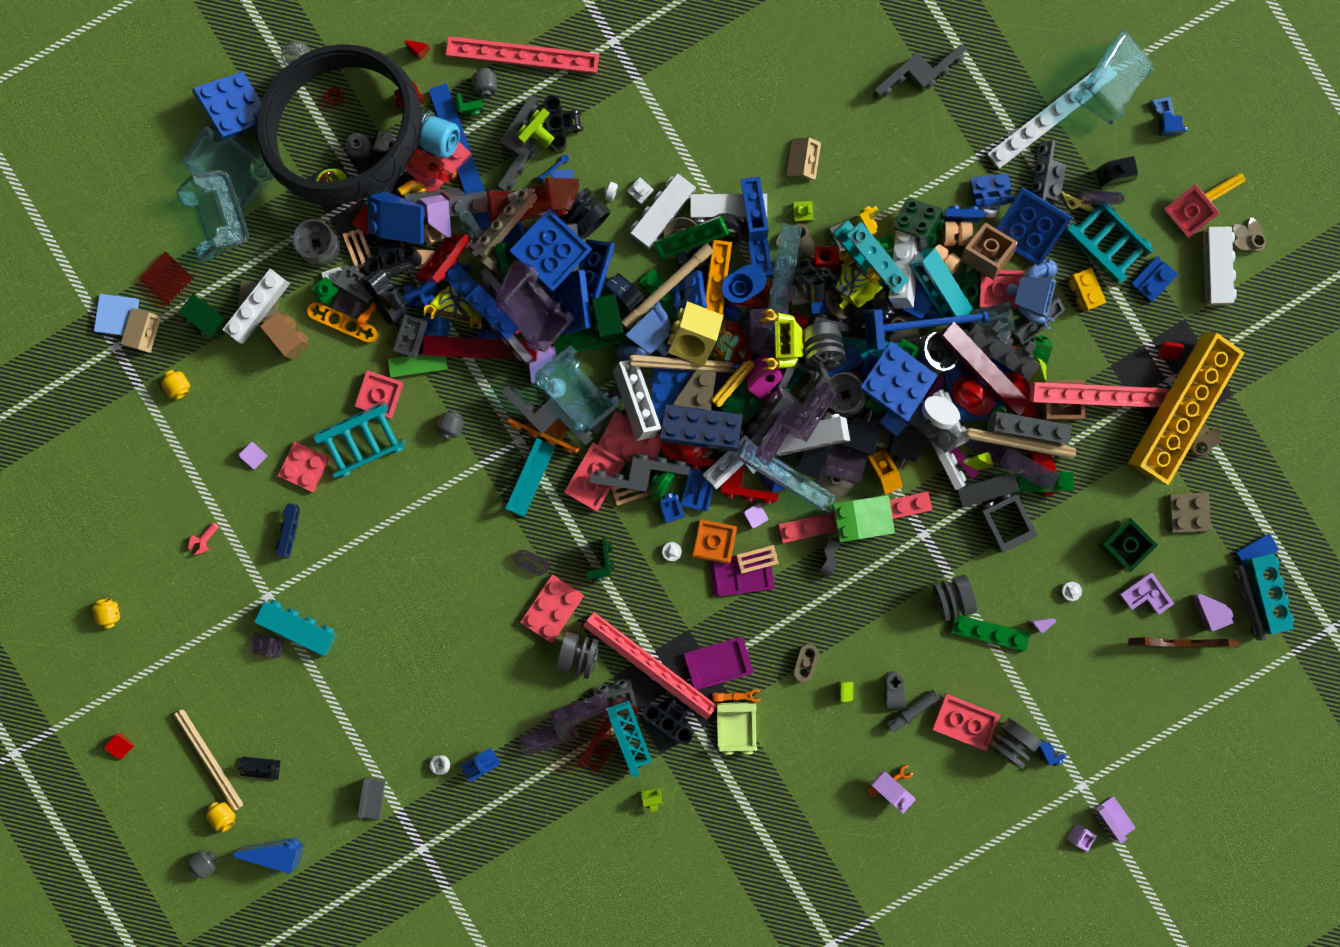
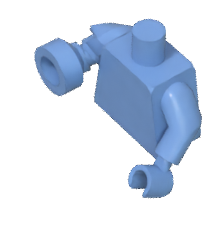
M1043 259L1037 266L1036 264L1030 266L1023 274V277H1021L1019 285L1009 284L1007 289V295L1016 297L1015 304L1019 305V311L1028 320L1042 324L1047 329H1051V327L1047 326V321H1055L1051 317L1044 316H1048L1056 280L1052 279V277L1058 271L1057 264L1051 259Z
M659 301L650 308L651 311L625 334L638 346H634L631 343L621 344L617 349V355L622 361L630 360L631 355L649 356L655 349L663 357L668 354L670 346L665 340L670 336L671 326L669 316L661 307Z

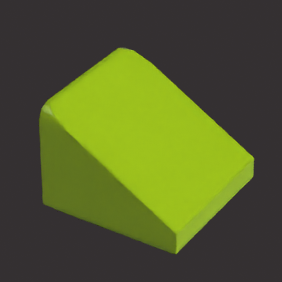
M1039 358L1034 359L1040 363V367L1030 381L1027 380L1029 386H1031V382L1046 381V364Z
M988 452L963 461L964 464L976 470L993 466L990 453Z
M838 682V700L840 702L853 701V682Z

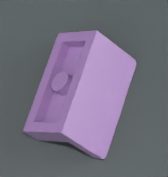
M1111 796L1094 808L1117 842L1121 844L1127 840L1125 835L1135 829V826L1115 797Z

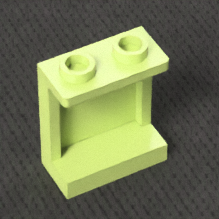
M755 702L717 703L718 751H722L723 755L734 754L733 751H741V754H753V751H757Z

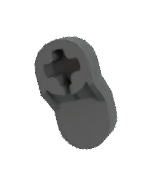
M832 536L822 549L826 560L819 570L820 573L827 577L832 574L837 566L834 554L841 543Z

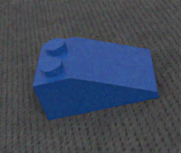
M388 192L373 194L368 197V233L385 239L417 244L424 243V206Z
M289 838L248 845L236 851L233 857L290 874L298 867L305 844H301L298 839Z

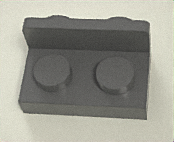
M345 264L334 285L368 305L371 296L363 284V279L367 276L360 273L361 270L359 268Z
M405 314L399 323L400 331L398 337L394 339L393 351L401 355L404 354L417 358L428 322Z
M621 679L608 685L602 684L593 689L600 717L608 715L607 708L626 701H630L632 709L637 708L630 679ZM628 708L618 711L617 713L628 710Z

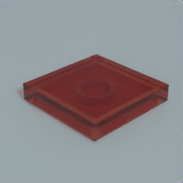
M165 251L139 279L166 305H169L194 277Z

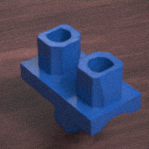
M420 282L422 286L416 289L413 284L404 286L405 294L403 297L407 300L409 307L429 305L428 302L432 301L434 296L440 292L436 283Z
M490 747L462 764L461 767L469 781L472 782L501 763Z

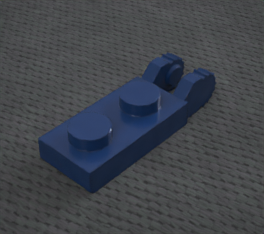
M287 504L283 512L286 518L281 524L280 532L282 534L276 544V556L289 558L291 555L300 515V507L296 504Z

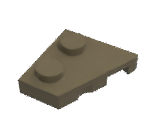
M696 370L675 400L674 406L711 410L716 372Z

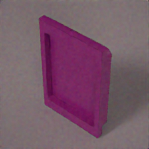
M770 551L742 557V561L768 555ZM737 555L731 557L730 565L709 561L714 597L775 589L772 566L741 573ZM768 558L761 561L749 563L743 566L745 569L756 565L771 562L772 559Z
M743 636L684 653L692 679L691 682L696 690L754 673Z

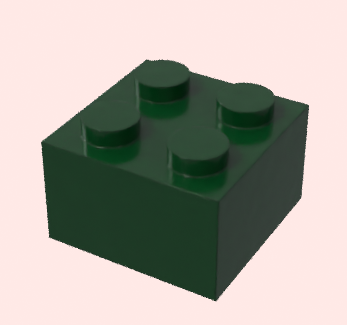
M194 294L178 311L183 315L181 319L190 326L192 325L194 328L198 327L196 331L210 340L212 338L219 340L225 333L222 329L229 322L225 316Z
M615 294L592 299L593 304L590 305L592 318L597 320V323L594 324L596 337H600L602 342L623 338L624 334Z
M745 378L718 408L721 412L742 414V427L755 417L761 408L766 406V402L748 390Z
M1124 518L1098 546L1124 572H1132L1158 544L1132 518Z

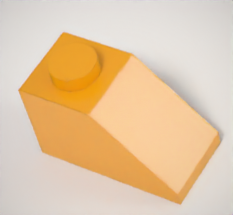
M886 449L876 451L873 457L867 456L885 495L903 488L899 471Z

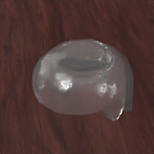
M291 41L283 47L281 59L284 65L287 66L301 55L310 52L308 45L301 41Z

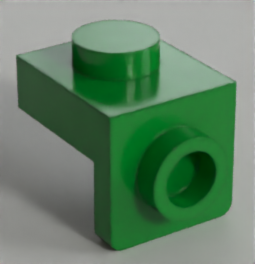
M457 93L458 99L455 100V106L462 116L476 117L485 112L482 100L464 103L461 93Z
M324 277L312 288L316 293L314 295L321 304L325 303L330 306L335 301L333 296L338 292V289L327 277Z
M1044 335L1034 336L1031 339L1036 344V348L1032 352L1034 355L1033 360L1039 358L1047 367L1053 348L1051 339Z

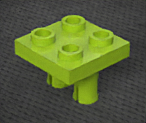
M544 108L541 112L537 110L531 116L529 126L524 124L518 131L516 142L522 147L529 138H534L544 148H547L554 140V137L542 127V123L550 113Z

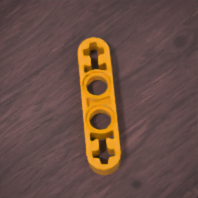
M315 302L310 304L307 309L309 317L361 341L373 343L378 338V331L373 326L367 324L364 328H361L357 325V319L323 304ZM319 307V310L326 314L324 321L322 320L324 318L322 315L316 314L314 316L313 308L317 309ZM332 314H337L339 316L338 323L331 324L329 317ZM351 321L357 325L356 330L353 332H349L346 328L347 324ZM360 329H363L367 332H369L370 329H372L371 333L374 334L373 337H369L368 339H366L367 336L361 333Z

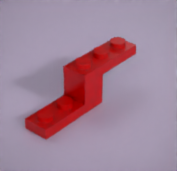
M701 458L696 461H687L686 464H689L690 468L701 470V467L710 468L718 460ZM742 465L721 485L720 493H724V497L735 499V496L738 495L743 496V500L754 502V498L762 499L764 504L773 505V501L777 502L779 498L778 493L741 488L745 465Z

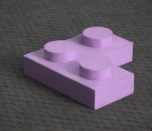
M1149 572L1119 594L1130 610H1133L1147 600L1157 615L1174 604L1152 572Z

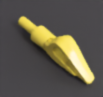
M1061 192L1070 209L1080 207L1087 212H1092L1095 209L1092 207V204ZM1068 200H1072L1075 204L1071 206Z

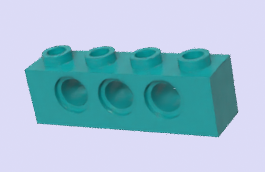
M1267 553L1245 559L1264 634L1272 635L1294 629V617L1289 612V598L1284 593V579L1278 570V558L1274 553ZM1265 570L1269 572L1268 579H1265L1263 576ZM1271 588L1274 591V596L1272 598H1270L1268 595V592ZM1276 607L1279 610V615L1277 617H1275L1273 614V610Z

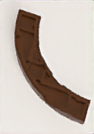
M1138 637L1129 638L1128 646L1154 648H1239V641L1234 639L1169 640Z

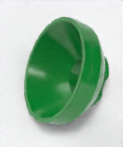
M663 471L658 472L648 488L650 489L651 498L656 503L665 494L676 473Z

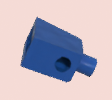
M918 278L916 280L914 308L896 309L909 317L914 316L919 320L924 315L929 319H936L940 315L938 310L932 306L933 302Z

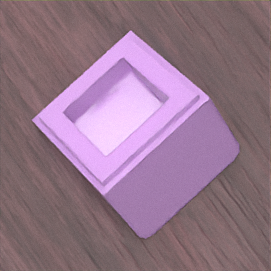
M251 442L238 455L254 470L268 457L254 442Z
M760 503L743 512L752 529L769 520Z
M1046 618L1029 622L1037 632L1043 633L1055 624L1056 620L1054 618Z
M1075 824L1067 840L1088 852L1097 835L1081 825Z

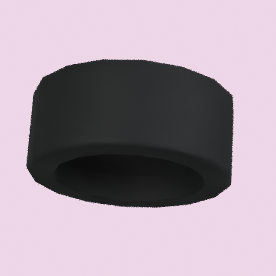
M721 213L714 216L713 218L722 216L725 225L732 226L737 231L736 237L730 240L720 238L716 240L732 242L731 251L738 248L742 243L744 227L741 220L729 213Z

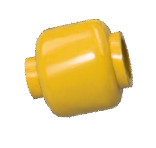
M170 370L163 375L164 379L161 381V386L169 398L178 400L189 393L190 383L183 372Z
M110 598L96 601V605L92 608L95 624L101 625L103 628L115 626L114 623L120 619L118 604Z
M216 802L208 808L206 820L215 831L225 832L235 824L236 815L227 803L218 804Z

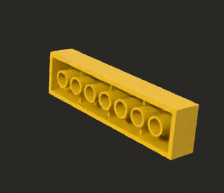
M1203 332L1128 464L1154 482L1169 485L1244 352L1218 333Z

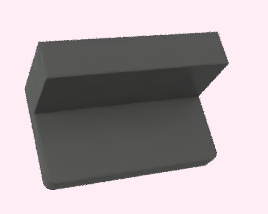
M369 777L363 780L357 819L364 817L372 819L381 818L386 780Z

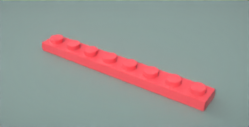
M448 36L446 56L451 58L597 74L599 54L450 36Z
M1031 382L1029 401L1160 408L1169 389Z
M929 492L890 500L893 519L932 510ZM833 513L778 524L782 543L836 532Z
M595 612L583 625L590 633L596 635L606 645L613 648L622 657H625L634 664L636 668L642 670L652 680L659 683L668 692L675 695L682 703L688 705L706 720L716 708V704Z

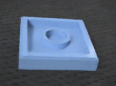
M100 294L94 331L123 336L132 308L138 309L139 299Z

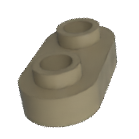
M805 644L799 650L794 667V676L800 682L809 681L814 674L819 651L812 644ZM807 650L812 651V655L810 657H806L805 652ZM802 668H805L807 671L805 675H800Z

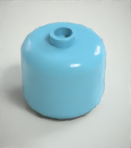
M435 116L428 118L423 123L419 134L421 149L442 158L450 157L455 152L459 143V127L455 123Z

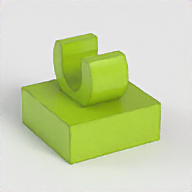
M812 201L793 202L794 222L814 220Z
M660 787L641 791L643 806H650L651 813L659 811L658 804L663 803Z

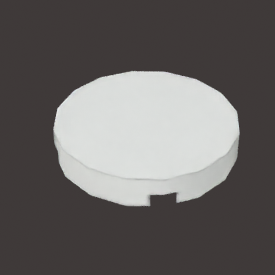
M940 396L928 397L922 405L924 417L927 420L929 418L932 421L931 424L935 427L951 429L960 420V413L955 405Z

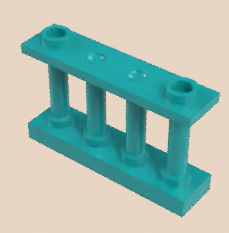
M1098 197L1092 203L1096 208L1078 226L1072 224L1063 233L1118 286L1127 278L1125 270L1142 253L1148 256L1154 250L1151 248L1152 245L1148 240L1142 239L1110 208L1111 205L1106 199ZM1103 213L1110 221L1092 239H1088L1084 235V230ZM1116 226L1123 235L1106 252L1102 253L1097 248V244ZM1130 240L1137 248L1119 266H1116L1111 261V257Z
M845 220L832 232L834 237L861 269L867 272L872 267L881 277L880 280H877L882 286L880 291L888 286L896 294L909 281L862 222L853 227L848 220Z
M385 401L314 434L316 443L322 442L326 445L338 468L333 472L334 478L338 476L343 478L349 475L351 470L390 452L393 454L397 453L405 446L404 438L396 440L385 418V412H388V406ZM374 417L376 420L378 419L390 445L379 449L367 425L369 423L368 420ZM355 426L361 428L372 450V453L364 457L361 456L350 434V429ZM338 434L344 437L355 461L344 465L332 441L333 436Z

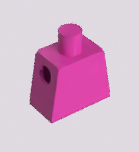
M764 353L754 360V368L746 376L748 390L760 399H763L783 377L781 368L773 370L762 369L768 366L767 361H762V359H777L776 356L773 357L769 353Z

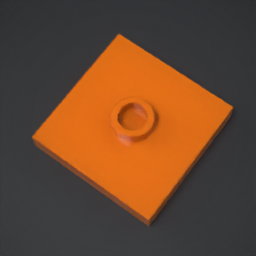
M700 519L692 557L730 565L737 526Z

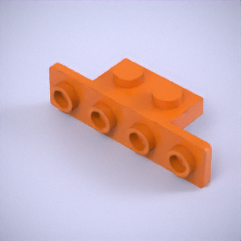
M535 407L534 411L537 412L539 408ZM512 417L507 419V422L511 423L510 427L517 430L523 428L528 431L527 434L535 438L539 436L546 438L545 442L551 445L564 446L563 450L573 454L574 451L578 452L580 450L579 446L563 440L568 427L560 419L544 433H541L530 421L526 424Z

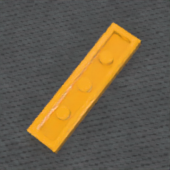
M713 240L712 249L714 252L710 258L705 295L706 309L722 315L725 299L722 292V283L728 276L732 242Z

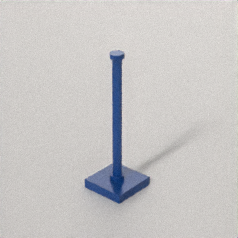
M864 310L867 349H885L884 332L949 325L950 322L961 324L982 321L987 323L989 320L988 312L982 311L981 314L883 324L882 310Z

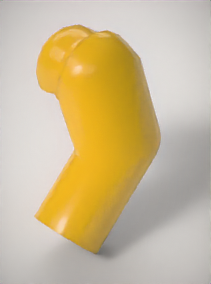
M410 180L397 188L401 196L409 192L417 193L427 190L423 183L415 180Z

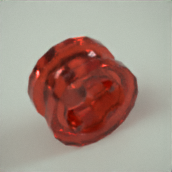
M334 87L326 93V99L330 105L337 107L343 104L345 97L340 89ZM332 94L340 95L338 97L339 100L334 101V99H331L333 97Z

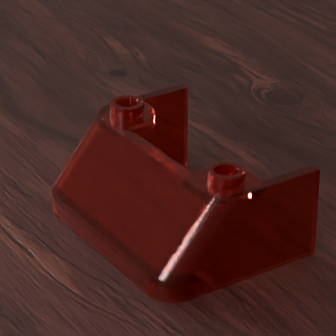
M545 178V184L529 187L528 189L537 195V200L519 221L542 217L548 209L557 214V216L568 215V211L572 210L580 187L579 179ZM486 191L491 222L496 220L510 203L507 195L516 191Z

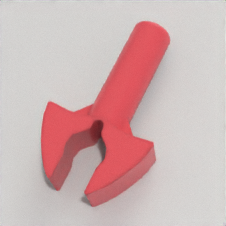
M212 523L200 538L191 536L188 549L192 550L195 544L200 543V548L194 555L209 551L210 549L206 546V542L219 528L218 525Z

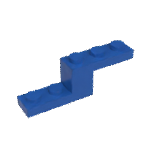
M760 177L741 179L746 213L745 228L751 265L760 267L764 271L766 278L773 277V270L767 239L769 229Z
M456 263L445 272L444 279L507 340L521 327L512 316Z

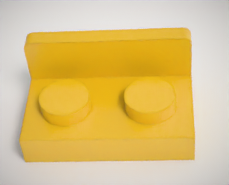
M868 206L862 209L854 222L855 226L862 222L873 236L878 228L875 220L872 218L878 210L877 206L873 208Z
M1092 268L1069 277L1070 288L1072 291H1075L1078 297L1076 298L1077 304L1080 309H1083V312L1107 303Z

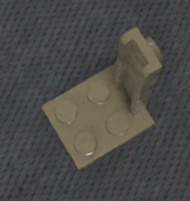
M525 186L504 208L497 219L492 222L486 232L479 237L478 241L475 244L469 241L465 246L467 250L500 278V262L494 256H491V253L496 248L495 244L500 243L537 200V195Z

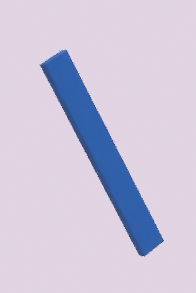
M447 83L429 89L438 118L457 124L460 130L459 142L471 153ZM471 155L457 170L465 193L485 191L475 161ZM492 211L473 214L479 232L487 230L495 220Z

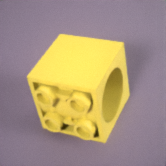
M687 301L685 308H680L677 316L679 321L677 320L673 323L671 332H674V334H670L667 342L670 345L668 353L705 366L717 341L723 315Z

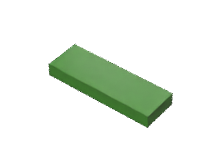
M418 354L417 358L410 356L388 358L391 378L448 370L446 357Z

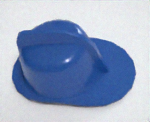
M746 265L724 279L722 283L723 295L733 303L745 302L763 290L766 284V275L760 267Z

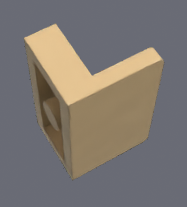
M809 137L792 139L786 175L816 180L821 142Z
M132 308L121 344L151 353L161 316Z

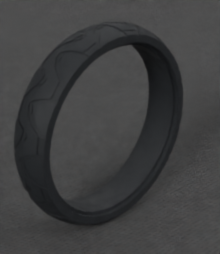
M349 44L330 45L301 55L298 59L289 63L274 78L265 92L260 105L256 135L259 150L266 167L272 176L286 189L304 199L318 203H348L361 200L379 192L394 181L405 169L419 142V134L422 127V111L412 80L391 58L379 51L364 46ZM347 67L372 70L392 81L398 87L402 99V122L392 147L373 167L349 179L319 182L298 176L284 166L278 151V125L287 103L304 84L325 72Z

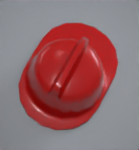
M963 376L958 378L952 386L954 400L971 414L983 416L993 409L995 401L993 393L979 380L971 376Z
M661 442L663 452L673 459L696 461L701 459L707 451V448Z

